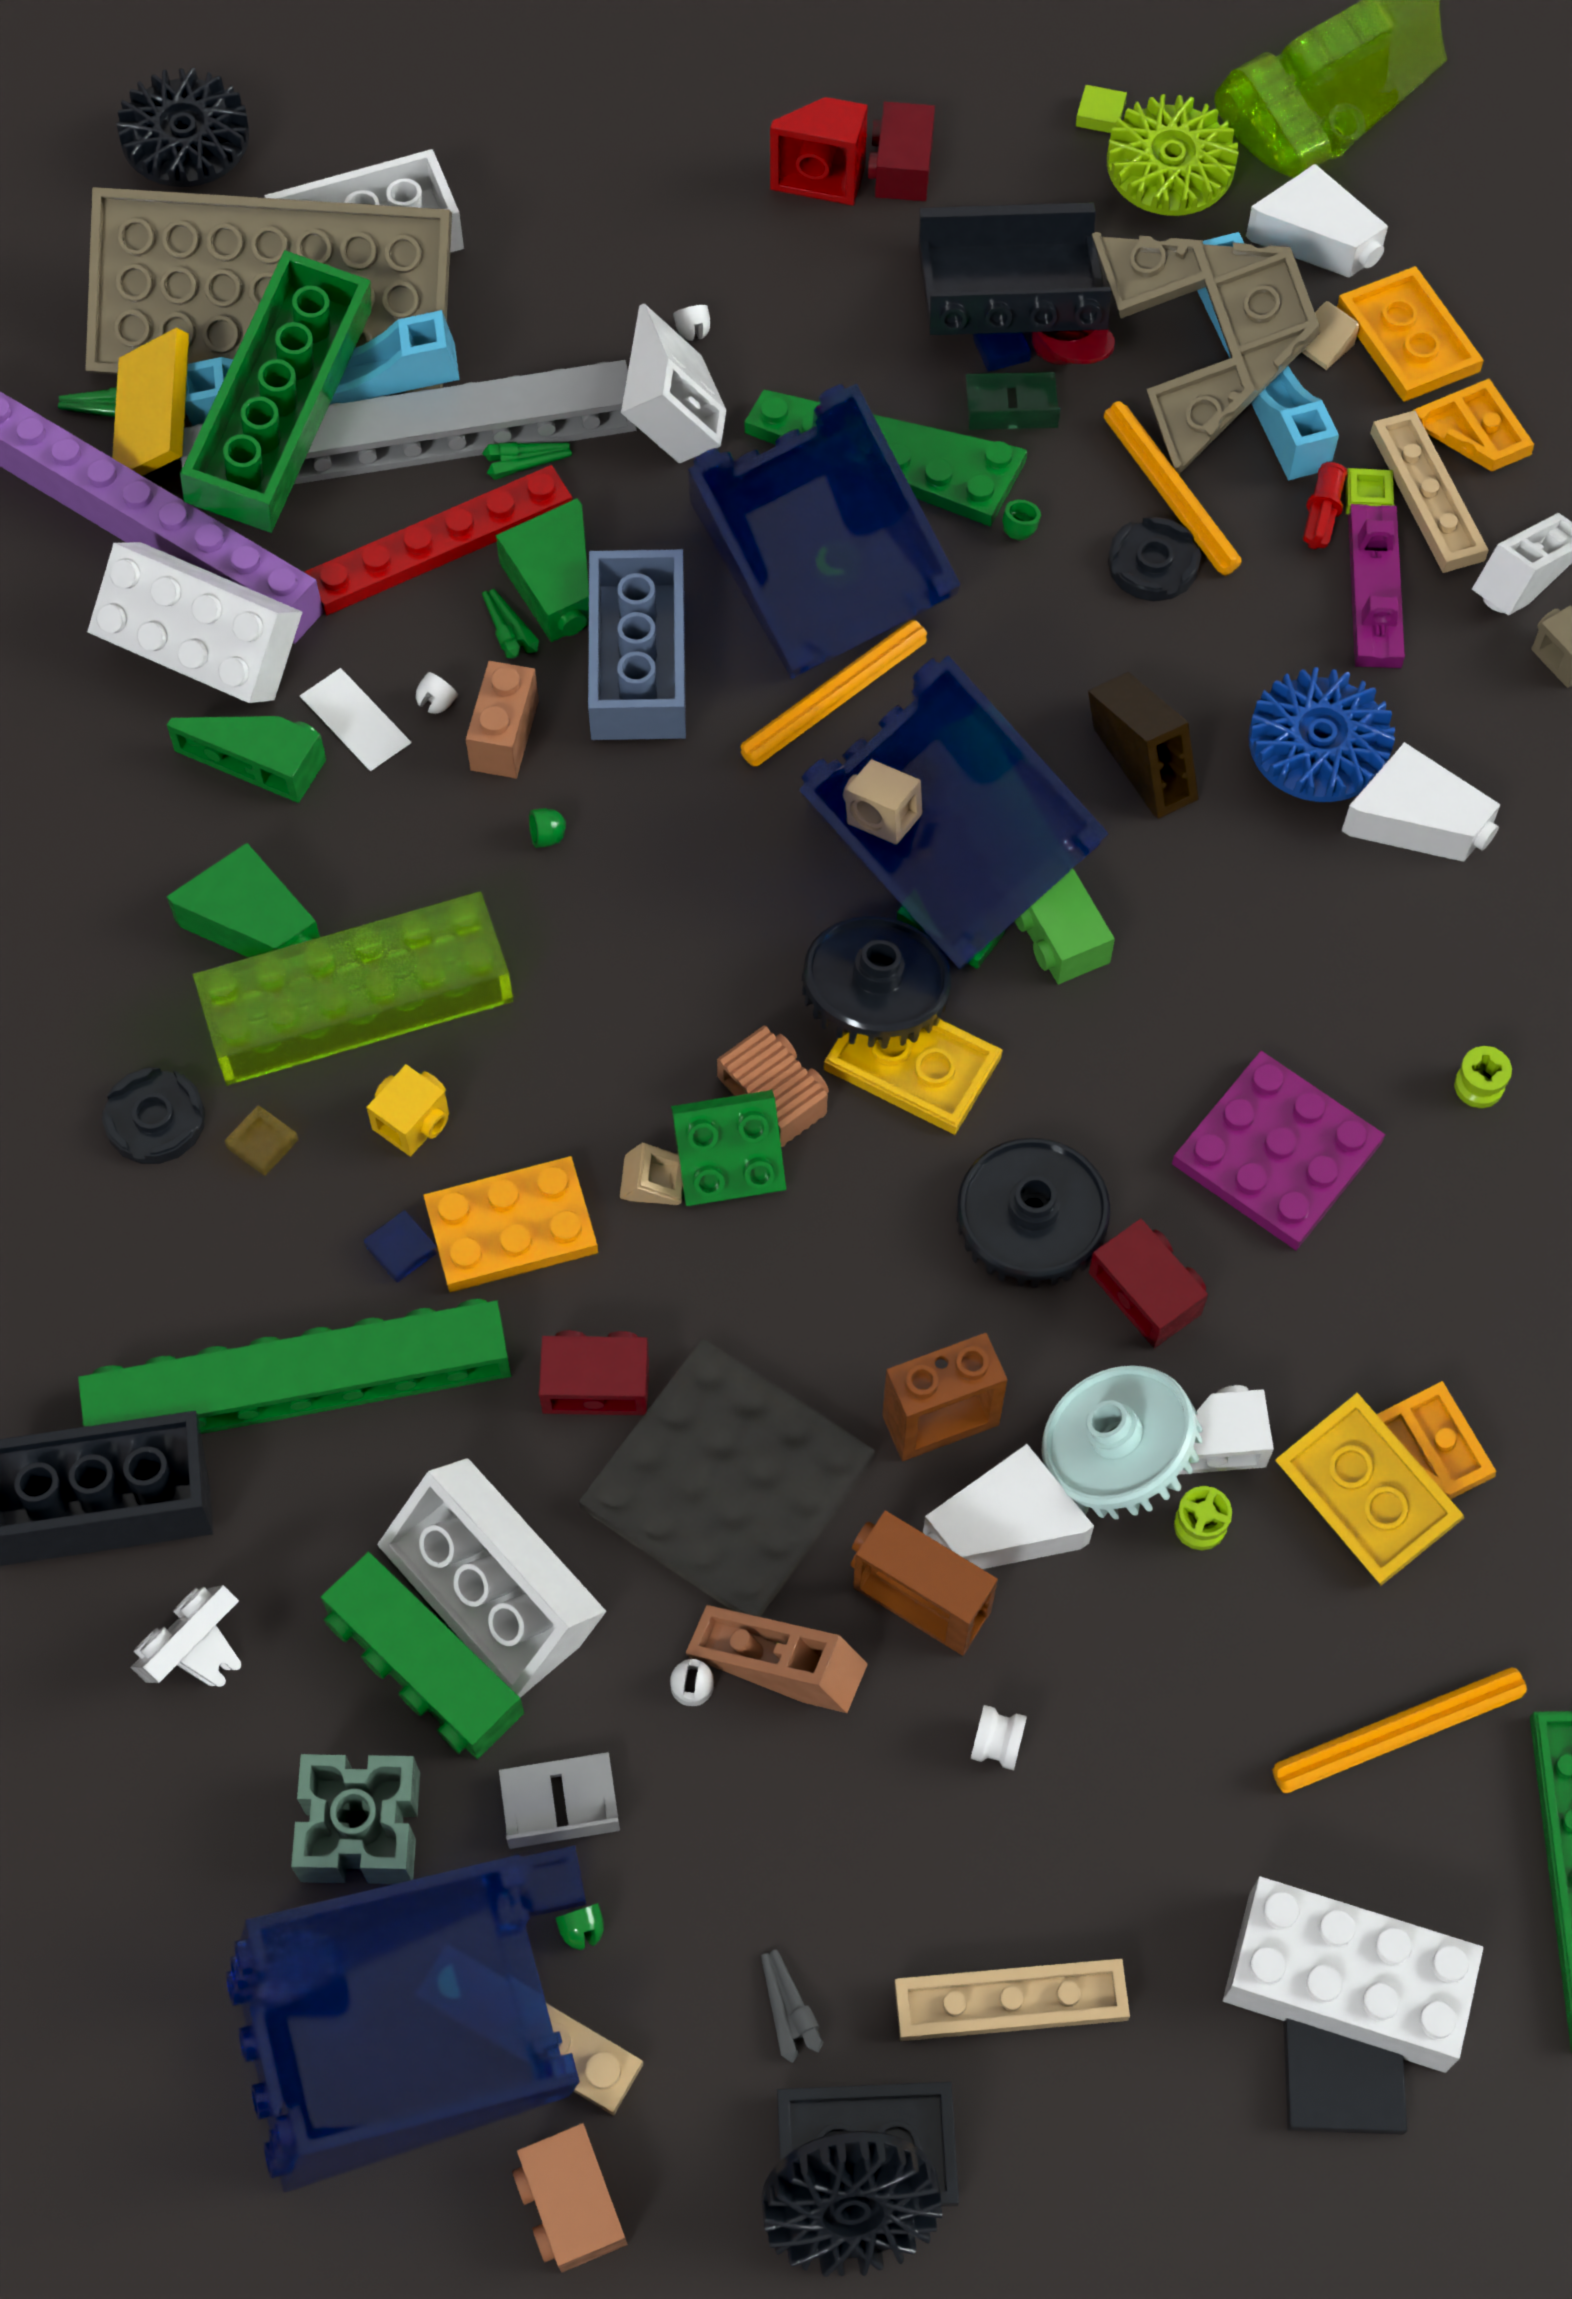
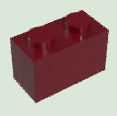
M884 101L882 120L874 119L872 146H879L878 152H870L868 164V179H876L875 198L913 201L927 200L935 105Z
M1142 1218L1093 1252L1089 1274L1154 1349L1202 1315L1208 1297L1203 1279L1193 1268H1185L1173 1255L1172 1246L1165 1235L1157 1229L1151 1230Z
M572 1330L560 1331L555 1336H542L539 1385L542 1414L647 1415L649 1380L647 1337H638L636 1334L627 1331L612 1332L607 1337H593Z

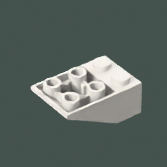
M644 303L639 306L621 413L680 464L721 446L726 408L702 355Z

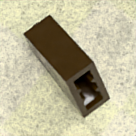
M1129 672L1088 690L1095 732L1156 818L1159 819L1199 800L1188 721Z

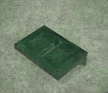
M1055 372L966 374L969 430L1058 428L1060 407H1058ZM1007 388H1015L1016 408H1008Z

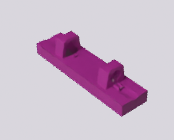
M1351 504L1348 514L1355 667L1402 668L1405 652L1397 506Z

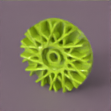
M1162 94L1159 103L1154 97H1150L1145 109H1142L1137 101L1134 104L1133 110L1128 108L1125 111L1123 121L1119 117L1117 118L1116 125L1112 128L1106 158L1107 169L1116 189L1124 198L1137 207L1155 214L1167 216L1196 213L1216 203L1227 192L1232 183L1238 158V143H1232L1234 129L1228 128V121L1226 120L1220 125L1217 122L1218 110L1208 111L1209 105L1206 103L1202 112L1193 109V97H1189L1184 103L1182 96L1178 95L1175 105H1165L1166 95Z

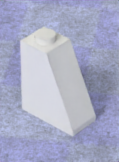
M1314 164L1251 207L1246 237L1251 242L1264 247L1269 245L1291 247L1294 258L1350 278L1364 267L1370 268L1379 261L1384 252L1383 244L1388 226Z
M1404 742L1349 805L1342 832L1351 837L1464 862L1476 847L1483 851L1496 835L1499 826L1494 824V820L1501 804Z
M1026 1444L925 1516L923 1533L979 1568L986 1569L1080 1550L1089 1544L1094 1525L1073 1499L1066 1494L1060 1483L1029 1445Z

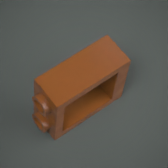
M987 1333L886 1369L882 1416L902 1462L999 1426L1008 1379ZM943 1359L948 1363V1366L940 1369L935 1365V1362Z
M886 1510L876 1524L870 1521L866 1522L852 1545V1550L856 1552L850 1565L855 1569L853 1588L964 1656L992 1611L998 1579Z

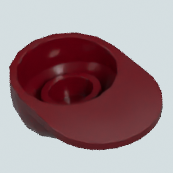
M1109 330L1032 332V343L1037 355L1054 365L1096 363L1108 358L1115 348V339Z

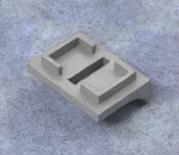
M609 1752L499 1770L506 1824V1839L509 1849L620 1831ZM562 1776L568 1825L557 1827L551 1778Z

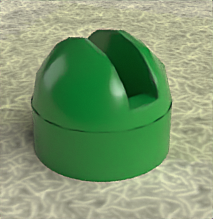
M1017 499L1010 501L1005 507L1002 518L1004 532L1011 539L1018 541L1028 539L1038 528L1041 518L1039 508L1027 500Z
M549 808L530 810L529 830L534 847L541 848L558 844L564 837L566 821L562 814Z
M599 1903L555 1918L560 1935L571 1948L583 1950L585 1948V1938L591 1946H595L602 1937L604 1922Z

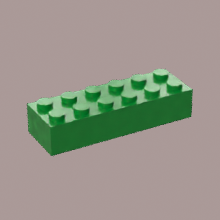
M284 250L180 472L184 503L272 533L371 314V280Z

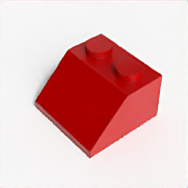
M824 97L773 120L770 126V190L854 206L866 167L868 105Z

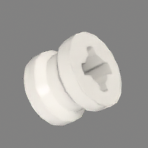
M984 1705L971 1759L982 1762L987 1758L998 1760L1003 1768L1014 1770L1027 1716L1017 1713L1011 1717L999 1715L994 1707Z

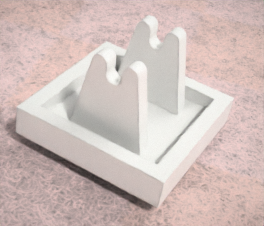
M224 1585L208 1589L203 1586L199 1590L195 1588L173 1610L179 1618L168 1629L165 1627L160 1630L158 1628L154 1629L135 1648L133 1652L140 1658L130 1668L146 1683H160L177 1665L208 1686H223L226 1680L219 1672V1666L224 1670H238L241 1668V1661L216 1624L239 1600Z

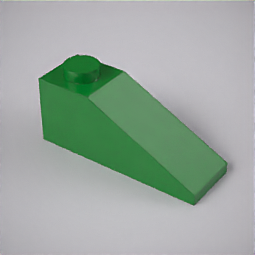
M279 716L171 718L167 723V729L175 752L297 803L301 801L326 761L321 734L309 724L301 721L294 723Z

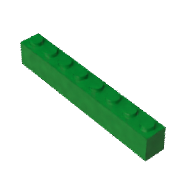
M470 1299L460 1303L457 1308L440 1311L421 1308L407 1313L405 1317L386 1321L381 1318H366L356 1322L353 1327L336 1330L327 1327H317L305 1331L302 1336L281 1340L277 1337H262L252 1341L249 1346L232 1349L213 1346L202 1349L197 1355L177 1359L172 1356H158L147 1360L145 1365L128 1368L116 1365L103 1366L94 1370L93 1374L79 1376L78 1381L84 1427L196 1411L201 1434L508 1378L511 1377L498 1300L487 1302L484 1299Z

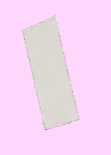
M341 668L300 695L306 704L370 771L412 743Z

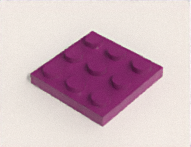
M1260 1051L1176 1152L1172 1165L1297 1251L1382 1144L1385 1134L1263 1051Z

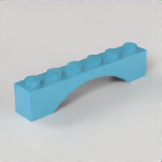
M1239 232L1203 241L1205 245L1233 247V243H1244ZM1206 287L1199 289L1197 292L1229 358H1231ZM1287 366L1251 404L1289 481L1318 473L1323 463L1332 462L1339 434L1323 401L1310 394L1297 380L1290 367Z
M440 310L398 319L383 333L366 344L355 348L330 404L366 400L460 380L455 342L443 311ZM218 357L188 364L185 412L193 426L204 423L233 359Z

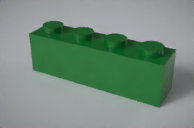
M369 1551L321 1596L328 1613L323 1619L326 1625L343 1642L346 1643L352 1637L366 1651L361 1655L363 1661L381 1679L390 1674L403 1687L398 1692L399 1696L417 1715L422 1716L428 1711L441 1724L436 1730L437 1733L456 1753L460 1754L466 1748L478 1760L524 1714L521 1698Z

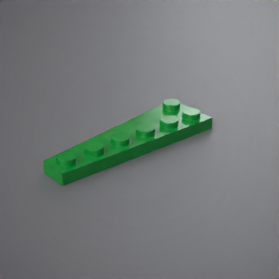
M769 390L762 391L744 422L745 434L990 527L1024 467L1028 451L1001 441H989Z

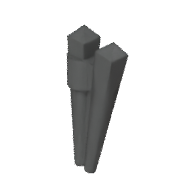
M778 1949L772 1950L770 1954H762L761 1959L781 2056L793 2063L800 2054L796 2041L801 2038L804 2039L809 2050L819 2053L824 2043L818 2032L820 2026L810 2006H805Z

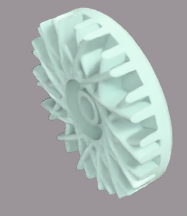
M1144 1366L1113 1367L1087 1377L1061 1398L1050 1414L1043 1432L1042 1459L1046 1468L1083 1513L1087 1514L1090 1507L1101 1518H1104L1109 1512L1112 1518L1119 1519V1508L1126 1507L1132 1515H1138L1141 1504L1147 1511H1152L1153 1507L1148 1500L1149 1498L1159 1493L1164 1500H1168L1170 1495L1167 1488L1176 1491L1181 1490V1484L1177 1476L1182 1469L1188 1474H1192L1193 1469L1190 1464L1198 1463L1199 1456L1194 1449V1443L1202 1444V1438L1199 1433L1203 1430L1195 1416L1198 1414L1185 1391L1173 1378L1159 1370Z

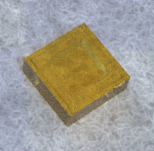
M258 1105L227 1137L225 1144L227 1149L266 1176L298 1141V1137L295 1131Z

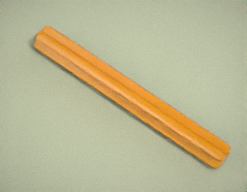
M1121 401L1114 402L1104 412L1105 421L1183 526L1194 536L1193 539L1215 569L1224 576L1230 575L1241 565L1242 561L1239 554L1128 406Z
M909 620L742 742L740 753L743 758L753 767L762 764L924 645L927 641L925 628L917 620Z
M1510 1667L1279 1761L1272 1769L1274 1779L1283 1793H1290L1520 1699L1527 1692L1526 1683L1518 1669Z

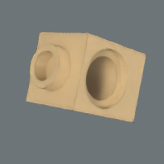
M872 759L858 775H853L845 786L843 798L846 802L847 824L897 845L922 815L921 780Z

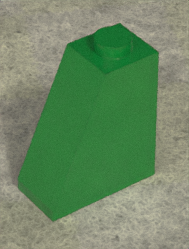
M578 498L496 535L500 565L550 642L564 636L575 635L589 625V582L582 504Z
M248 843L166 896L174 920L181 928L282 973L295 964L299 965L308 961L315 954L316 950L322 946L315 919Z

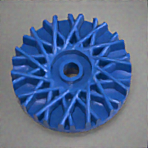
M1314 667L1311 676L1305 669H1302L1299 672L1298 678L1291 681L1289 674L1286 673L1282 682L1274 681L1270 693L1266 690L1263 691L1261 699L1257 701L1248 740L1250 752L1256 766L1273 785L1285 793L1300 799L1315 802H1335L1359 795L1389 761L1395 741V727L1390 728L1392 711L1386 710L1387 705L1385 701L1379 705L1374 701L1376 689L1372 687L1365 690V681L1362 680L1358 688L1348 684L1349 672H1345L1338 679L1337 670L1333 669L1328 678L1318 677L1319 668Z

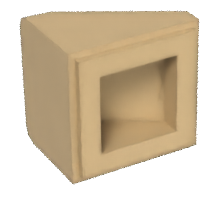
M1329 301L1323 303L1315 312L1320 325V334L1302 351L1304 355L1325 370L1355 345L1359 329V323Z
M642 1142L625 1155L620 1190L621 1199L679 1205L681 1203L683 1188L678 1154Z

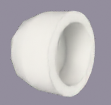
M707 305L691 306L673 313L676 328L680 336L686 340L693 341L695 332L698 339H703L708 334L710 315Z
M431 672L425 675L416 689L418 705L422 707L427 701L431 702L428 712L432 714L445 711L458 696V693L452 686Z
M688 1659L679 1663L673 1669L670 1677L671 1692L674 1698L686 1706H698L705 1703L711 1697L714 1690V1677L708 1665L697 1659ZM690 1669L698 1670L694 1693L685 1692L687 1674Z

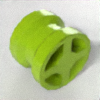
M1490 1046L1475 1047L1467 1052L1462 1060L1461 1068L1455 1077L1454 1088L1458 1097L1464 1103L1476 1108L1491 1107L1499 1102L1512 1075V1066L1509 1058L1502 1051ZM1483 1070L1492 1076L1491 1079L1483 1075Z
M1194 1487L1186 1492L1179 1503L1174 1520L1175 1532L1180 1541L1191 1549L1201 1551L1212 1549L1220 1544L1226 1535L1232 1518L1230 1501L1224 1493L1214 1487Z

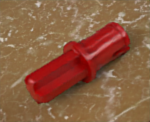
M1326 462L1320 466L1314 494L1307 500L1306 507L1309 515L1303 541L1308 543V548L1313 550L1326 548L1329 545L1335 518L1342 513L1343 504L1340 498L1348 472L1339 463Z

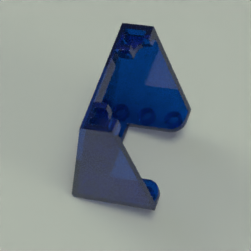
M857 383L846 389L843 384L836 385L823 392L818 397L820 404L814 409L813 423L810 430L802 434L799 429L792 430L775 441L776 447L762 454L758 450H753L744 454L736 461H734L730 452L720 453L718 448H713L697 456L693 460L694 466L688 469L690 503L791 679L956 596L961 586Z
M948 655L940 663L935 658H932L912 677L915 681L913 684L914 688L911 691L913 702L906 709L897 705L879 721L878 725L882 730L869 742L864 737L860 738L842 755L847 761L843 765L838 759L831 761L829 764L823 758L817 761L801 777L805 785L799 791L807 806L919 928L940 948L951 963L960 970L1106 840L1109 833ZM871 759L921 780L922 815L897 845L847 824L846 802L843 798L845 786L848 780L853 775H858Z
M520 1855L245 1920L240 1940L234 1941L235 1956L230 1957L231 1971L226 1972V1981L232 2006L242 2004L246 2026L238 2029L242 2055L245 2063L255 2062L259 2083L251 2085L256 2117L258 2120L267 2118L269 2125V2142L264 2143L268 2172L271 2179L280 2176L284 2193L567 2098L577 2087L580 2081L573 2054H560L559 2047L563 2043L560 2031L553 2032L525 1926L530 1917L527 1907L522 1908L520 1894L517 1891V1887L524 1886L527 1882Z

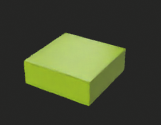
M1085 85L1077 113L1076 127L1111 133L1112 128L1116 125L1117 118H1122L1127 92Z
M1347 468L1348 474L1345 479V507L1347 515L1349 514L1351 504L1394 506L1393 470Z

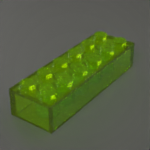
M481 891L193 974L215 1053L227 1086L514 1002L509 971Z

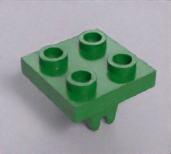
M772 1090L671 1106L686 1206L786 1190L776 1102Z

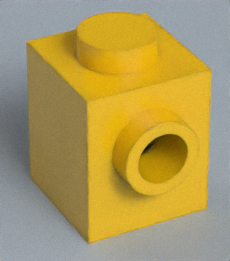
M405 1064L395 1076L390 1075L382 1081L376 1090L375 1098L366 1107L372 1130L411 1157L427 1138H435L448 1121L449 1110L445 1096V1087L432 1074L426 1071L419 1074Z

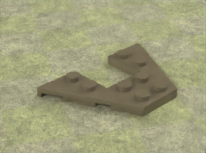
M1100 232L1092 233L1093 242L1109 287H1111V293L1120 318L1205 287L1207 289L1231 358L1147 389L1148 398L1172 466L1180 474L1320 334V325L1291 247L1269 245L1265 248H1257L1252 244L1233 243V247L1205 245L1203 240L1170 238L1166 241H1157L1151 236L1139 235V239L1102 237Z

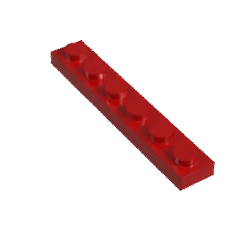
M550 465L304 572L316 579L322 608L327 616L497 542L496 535L566 504L573 499L553 466Z

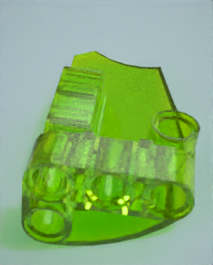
M1361 0L1297 37L1282 50L1280 55L1275 57L1270 52H1264L1232 70L1214 95L1215 106L1224 122L1228 121V128L1234 129L1235 137L1255 157L1277 172L1291 178H1295L1314 164L1318 166L1329 159L1341 157L1360 137L1448 60L1441 31L1440 0Z

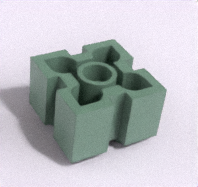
M301 1754L297 1800L305 1814L310 1815L309 1822H295L291 1868L300 1882L346 1883L347 1869H361L369 1884H413L416 1838L409 1823H403V1817L418 1816L420 1771L414 1756L368 1755L367 1769H352L346 1755ZM364 1811L367 1817L366 1822L359 1827L350 1828L346 1820H355L354 1813Z

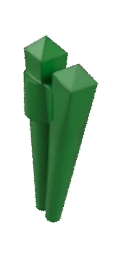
M117 387L108 390L61 395L58 398V409L115 418Z
M517 442L488 444L482 453L489 462L500 460V462L491 463L487 474L494 480L572 456L569 443L517 444Z
M491 589L489 592H482L483 599L496 629L495 635L501 649L505 652L506 658L518 657L520 646H523L526 653L537 652L539 648L538 638L495 589Z

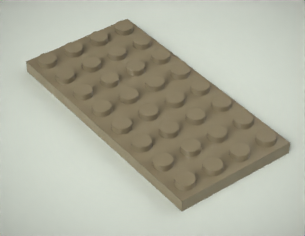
M92 187L86 371L89 373L118 375L119 357L176 327L189 333L188 364L218 357L234 359L284 250L371 280V314L355 348L366 344L383 333L398 319L442 310L447 322L452 212L450 209ZM443 383L419 389L404 391L400 393H412L424 389L443 388Z

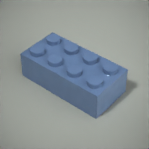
M683 549L589 551L588 711L591 740L686 739Z

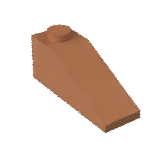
M706 1605L686 1650V1654L690 1658L702 1661L709 1666L797 1701L843 1713H848L868 1665L840 1635Z

